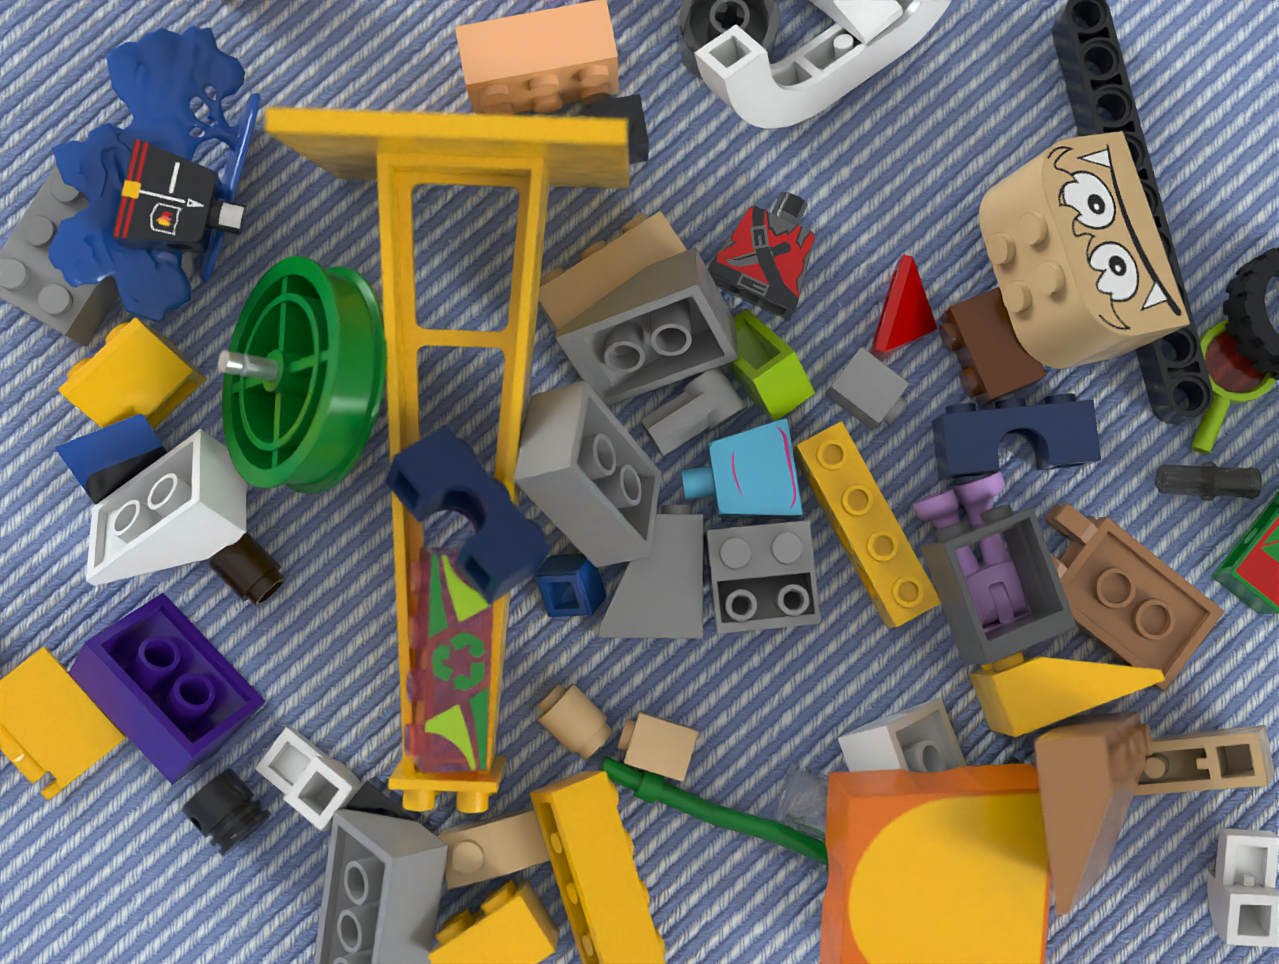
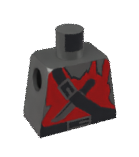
M781 192L771 213L757 206H751L708 267V271L717 288L790 321L798 304L815 240V234L812 231L799 226L807 207L806 201L792 193Z

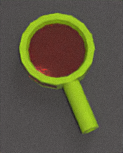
M1228 320L1214 325L1199 337L1213 389V400L1210 408L1203 414L1190 448L1206 455L1211 453L1229 405L1255 400L1268 392L1276 382L1275 379L1271 378V373L1267 371L1259 373L1250 366L1252 361L1247 356L1242 358L1237 353L1234 347L1238 344L1234 336L1229 338L1226 332L1225 324L1229 323Z

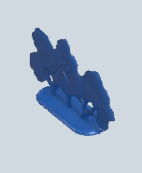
M191 26L182 35L160 28L155 32L146 33L139 42H126L108 51L106 59L111 85L120 100L126 103L134 117L130 126L121 129L106 123L90 131L87 140L84 142L72 140L52 148L56 158V165L64 184L73 186L77 191L86 194L90 205L79 211L74 217L61 220L59 229L48 250L49 260L55 269L62 271L67 283L75 288L80 285L100 283L108 275L114 277L126 312L156 322H161L165 319L166 311L178 309L181 305L191 300V285L181 267L182 254L186 252L123 248L112 237L134 139L144 141L189 161H192L196 148L204 141L216 138L230 146L231 150L222 180L219 199L234 202L259 109L260 93H254L250 95L244 106L238 126L230 127L226 122L221 100L226 96L234 95L244 84L245 71L238 58L227 55L217 48L212 29L209 27L201 29ZM206 86H211L217 91L215 100L210 99L205 93L204 88ZM194 96L199 97L212 111L208 112L206 118L214 121L212 126L198 120L190 108V100ZM195 127L205 131L202 137L193 138L189 135ZM212 230L208 249L205 253H202L199 276L206 283L215 267L225 232Z

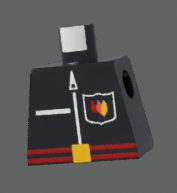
M134 139L112 237L120 247L128 249L205 253L208 249L212 230L238 236L242 234L247 206L219 199L222 183L218 173L144 141Z

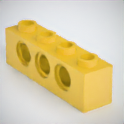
M840 421L797 444L793 449L794 460L886 628L899 627L941 604L937 592L843 422Z

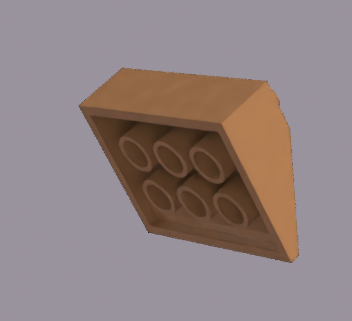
M1139 711L1076 715L1034 740L1056 915H1068L1108 867L1145 767V756H1150L1153 752L1149 724H1141Z

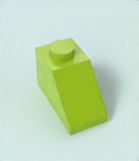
M746 308L733 317L736 322L738 360L729 362L726 366L750 399L773 421H777L813 396L815 391L796 352Z

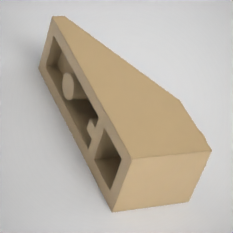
M1266 725L1207 730L1152 738L1153 752L1152 755L1145 756L1146 764L1134 796L1268 786L1275 777Z
M534 807L444 829L437 836L448 845L447 863L444 868L448 890L500 877L550 861Z

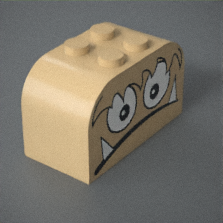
M1123 131L1060 140L991 187L984 195L979 208V224L987 248V254L991 260L1003 296V302L1007 308L1015 334L1023 348L1040 363L1052 368L1065 369L1121 357L1190 324Z

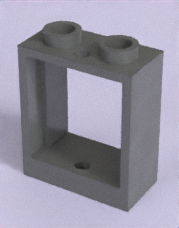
M1010 503L980 513L982 523L969 528L966 521L945 526L936 530L938 540L920 546L963 664L988 665L1077 627L1034 508L1012 511ZM1002 532L1032 613L984 633L955 550Z

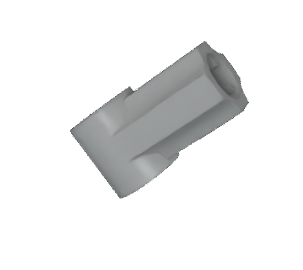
M720 366L710 369L695 378L683 388L682 394L640 420L647 436L663 458L704 431L709 430V432L718 429L747 408Z

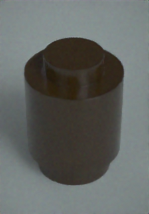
M247 531L236 543L230 546L227 545L214 554L209 563V567L242 601L249 599L255 606H259L267 601L286 580L279 572L281 565Z

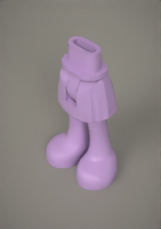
M1001 471L954 486L959 502L963 506L972 526L982 523L980 513L992 509V500L1003 491L1005 481ZM953 489L936 492L912 503L915 515L922 521H930L937 529L960 522L957 512L959 504ZM999 533L978 541L984 565H979L970 545L955 550L984 633L1031 614L1030 610H1026L1028 609L1026 595L1013 560H1011Z

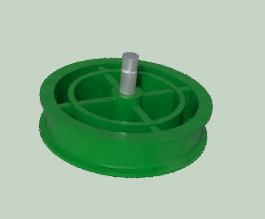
M292 256L272 266L261 277L250 293L236 323L229 350L222 351L218 360V369L220 372H224L222 418L226 445L236 470L249 484L268 489L286 484L289 488L299 493L319 494L340 482L352 469L364 450L375 424L383 396L387 342L384 334V317L380 302L371 284L359 272L346 267L324 269L318 262L310 258Z

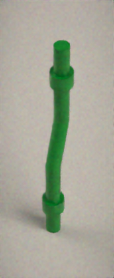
M607 756L604 757L598 771H606L607 777L612 782L633 790V796L650 804H653L656 800L709 824L776 843L826 865V870L829 872V860L824 841L780 822L717 805L664 782L663 775L644 769L641 772Z

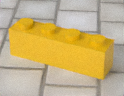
M581 771L529 792L582 964H665L663 958L665 955V944L660 933L654 928L648 909L650 903L649 893L644 882L638 877L632 857L634 855V844L627 830L623 828L617 809L619 804L618 793L613 782L607 777L606 771Z

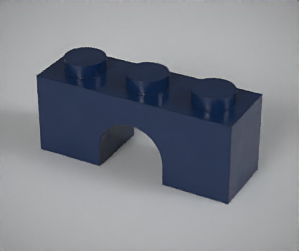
M1066 393L1045 397V404L1026 406L1025 398H1014L995 402V409L976 411L975 403H962L945 407L946 414H941L932 421L939 480L978 477L999 471L998 445L1005 434L1019 435L1031 444L1035 452L1037 471L1088 466L1100 461L1101 454L1094 400L1076 401L1074 393Z
M446 424L394 455L385 483L419 523L436 512L454 511L465 516L474 526L476 533L465 539L454 565L489 606L539 571L552 548L547 542L544 531L534 520L526 518L511 500L506 486L500 480L492 478L477 461L472 447L464 439L457 438Z

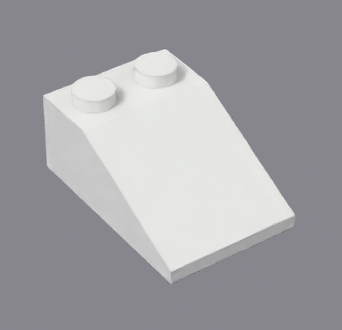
M200 429L92 507L86 582L96 586L209 559L227 545L230 546L236 543L246 533V480L236 470L228 448Z

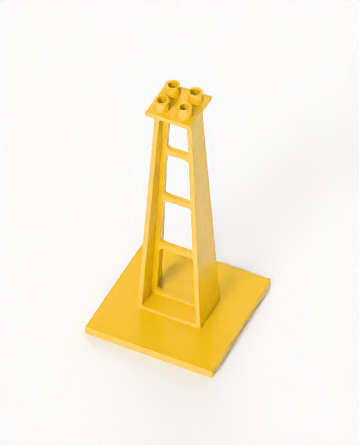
M266 107L265 131L337 179L378 180L384 334L387 342L386 380L390 466L394 455L420 440L418 351L420 348L427 345L499 348L505 355L494 478L500 480L506 486L511 500L519 507L520 488L513 479L523 435V424L528 411L549 186L629 189L630 163L626 120ZM417 185L512 187L518 190L519 206L508 324L502 331L423 329L417 323L412 192ZM391 490L403 757L389 777L388 789L403 790V808L411 811L431 810L435 808L436 795H440L442 791H456V810L465 813L484 812L488 810V797L493 796V793H497L507 766V756L495 755L510 591L482 610V619L478 625L448 626L429 639V620L426 615L423 521L419 523ZM461 632L477 637L483 642L484 650H488L478 657V663L485 662L483 680L475 686V696L489 687L485 769H480L474 716L470 744L476 766L475 770H471L469 761L461 750L437 749L431 743V733L425 732V722L430 720L428 647L432 643H451L449 639Z

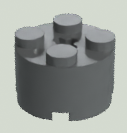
M682 0L679 14L678 46L683 65L687 70L703 80L697 65L695 52L727 31V29H724L725 25L739 26L767 51L768 59L770 60L780 23V9L777 0L776 2L775 0Z

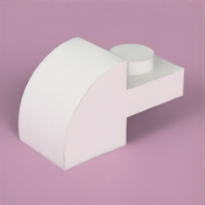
M285 727L255 768L286 795L283 799L320 831H329L332 828L334 810L345 809L362 787L359 779L341 761L331 759L296 729Z
M1219 828L1216 872L1208 871L1207 894L1214 928L1226 945L1279 947V892L1275 889L1279 837L1272 831Z

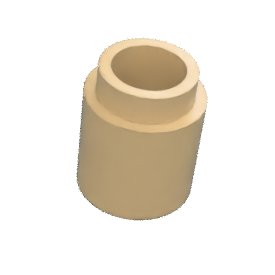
M558 683L537 705L543 711L537 721L571 754L577 752L584 760L589 758L613 732V729L606 723L608 717L573 683L566 689Z

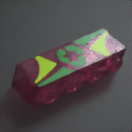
M420 547L419 561H413L410 569V588L412 594H418L417 615H411L408 623V642L410 648H416L415 669H409L406 676L408 702H414L413 723H406L404 749L406 756H412V761L422 773L487 770L494 603L489 606L454 565L461 548Z

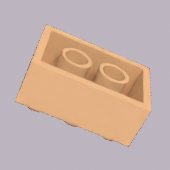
M607 0L589 1L455 26L465 84L474 114L514 116V113L534 110L536 113H550L559 110L566 103L582 101L584 104H591L590 102L610 99L611 95L619 94L618 54Z

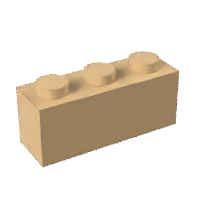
M658 211L649 218L645 213L633 218L621 229L623 234L608 244L604 240L594 243L581 253L580 258L582 261L566 271L563 267H558L540 279L538 306L555 332L648 265L687 251L661 211Z

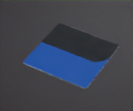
M137 414L55 447L58 454L95 505L168 453L143 414Z

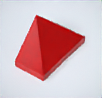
M903 254L894 267L869 351L878 360L937 330L914 258L909 255Z

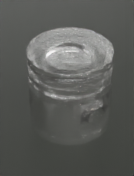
M792 762L780 787L772 820L780 823L784 819V825L790 828L797 824L796 829L798 831L825 841L829 776L818 771L812 775V769L807 767L800 771V765Z

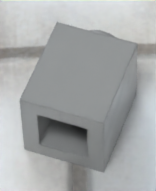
M861 347L825 395L870 430H873L882 420L890 425L908 403L901 395L910 383Z

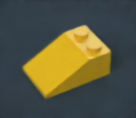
M1022 651L991 664L981 665L982 669L969 673L990 730L1013 737L1023 735L1165 680L1162 670L1046 657L1023 656Z

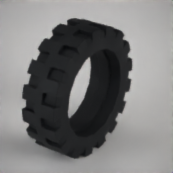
M1278 247L1264 252L1240 267L1235 273L1237 277L1229 281L1225 291L1229 294V297L1223 301V315H1228L1229 323L1225 324L1226 332L1229 338L1234 336L1238 344L1234 347L1237 353L1242 358L1247 356L1252 361L1250 366L1259 373L1267 371L1271 373V378L1279 380V334L1274 330L1267 317L1264 298L1270 279L1272 277H1279Z

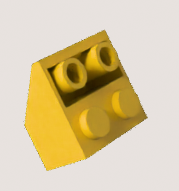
M135 317L131 322H124L115 327L106 337V345L92 358H85L75 364L67 374L68 380L58 391L101 428L137 414H143L154 430L192 395L207 378L166 336Z
M512 879L488 893L485 896L487 900L480 905L482 909L473 915L468 908H465L441 925L442 929L434 935L437 942L428 954V958L432 964H537L555 952L560 930L530 881L526 879L516 886Z

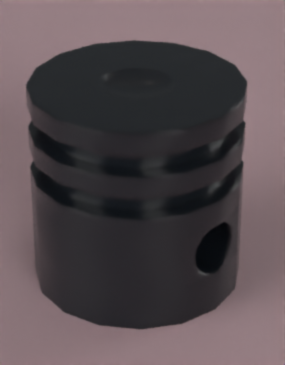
M231 768L226 769L207 783L181 810L205 838L212 837L210 844L213 847L218 845L221 847L218 853L222 858L243 843L271 816L268 809L263 812L260 810L263 806L260 800L252 801L254 793Z

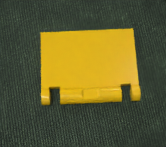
M44 645L0 679V750L31 784L39 780L48 771L53 774L56 779L47 784L40 792L48 801L123 742L127 736L68 674L69 671Z

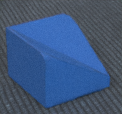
M583 553L549 556L543 562L539 571L534 574L548 617L593 615L606 597V591L598 567L596 568Z

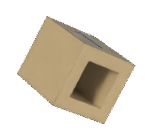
M639 711L636 721L626 718L617 748L626 751L625 764L684 782L699 731L696 728Z

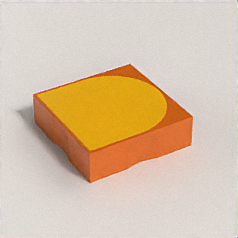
M1031 763L960 766L933 773H918L903 769L829 773L825 838L829 860V876L825 896L822 901L819 964H1045L1052 876L1038 769Z

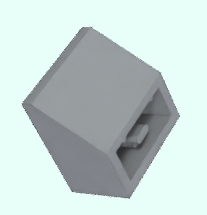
M810 520L715 529L705 532L708 578L717 634L821 624Z

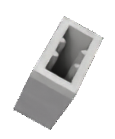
M690 505L662 506V514H656L651 555L650 557L629 562L599 626V638H703V514H692V506Z

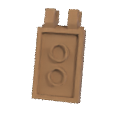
M1068 503L1063 504V506L1055 504L1044 521L1059 534L1072 540L1059 559L1052 554L1051 557L1076 625L1126 666L1162 670L1165 680L1151 686L1156 690L1165 692L1225 611L1108 517H1099L1097 520L1091 516L1087 519Z

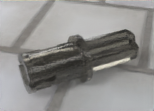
M1212 461L1203 462L1201 466L1164 464L1156 470L1154 485L1161 494L1200 496L1203 501H1213L1215 497L1254 499L1260 494L1262 477L1259 469L1256 467H1217Z

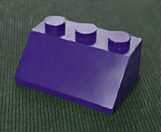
M161 593L86 641L68 672L172 785L209 758L266 702L164 593Z

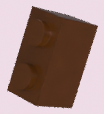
M1000 287L953 305L940 317L942 322L939 325L941 340L948 352L952 353L955 351L963 369L959 371L961 385L969 398H976L979 407L1028 388L1046 377L1041 363L1034 359L1019 342L1007 308L1004 305Z

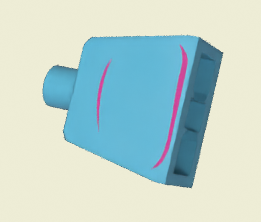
M788 419L777 420L713 441L707 446L709 466L681 470L684 499L690 500L714 496L716 515L719 518L790 520L797 519L803 514Z

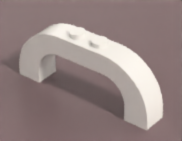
M896 0L902 7L903 15L866 45L836 23L785 59L769 64L767 51L739 26L734 25L697 50L695 57L705 84L743 120L756 127L769 129L783 128L813 117L906 53L930 31L952 0Z

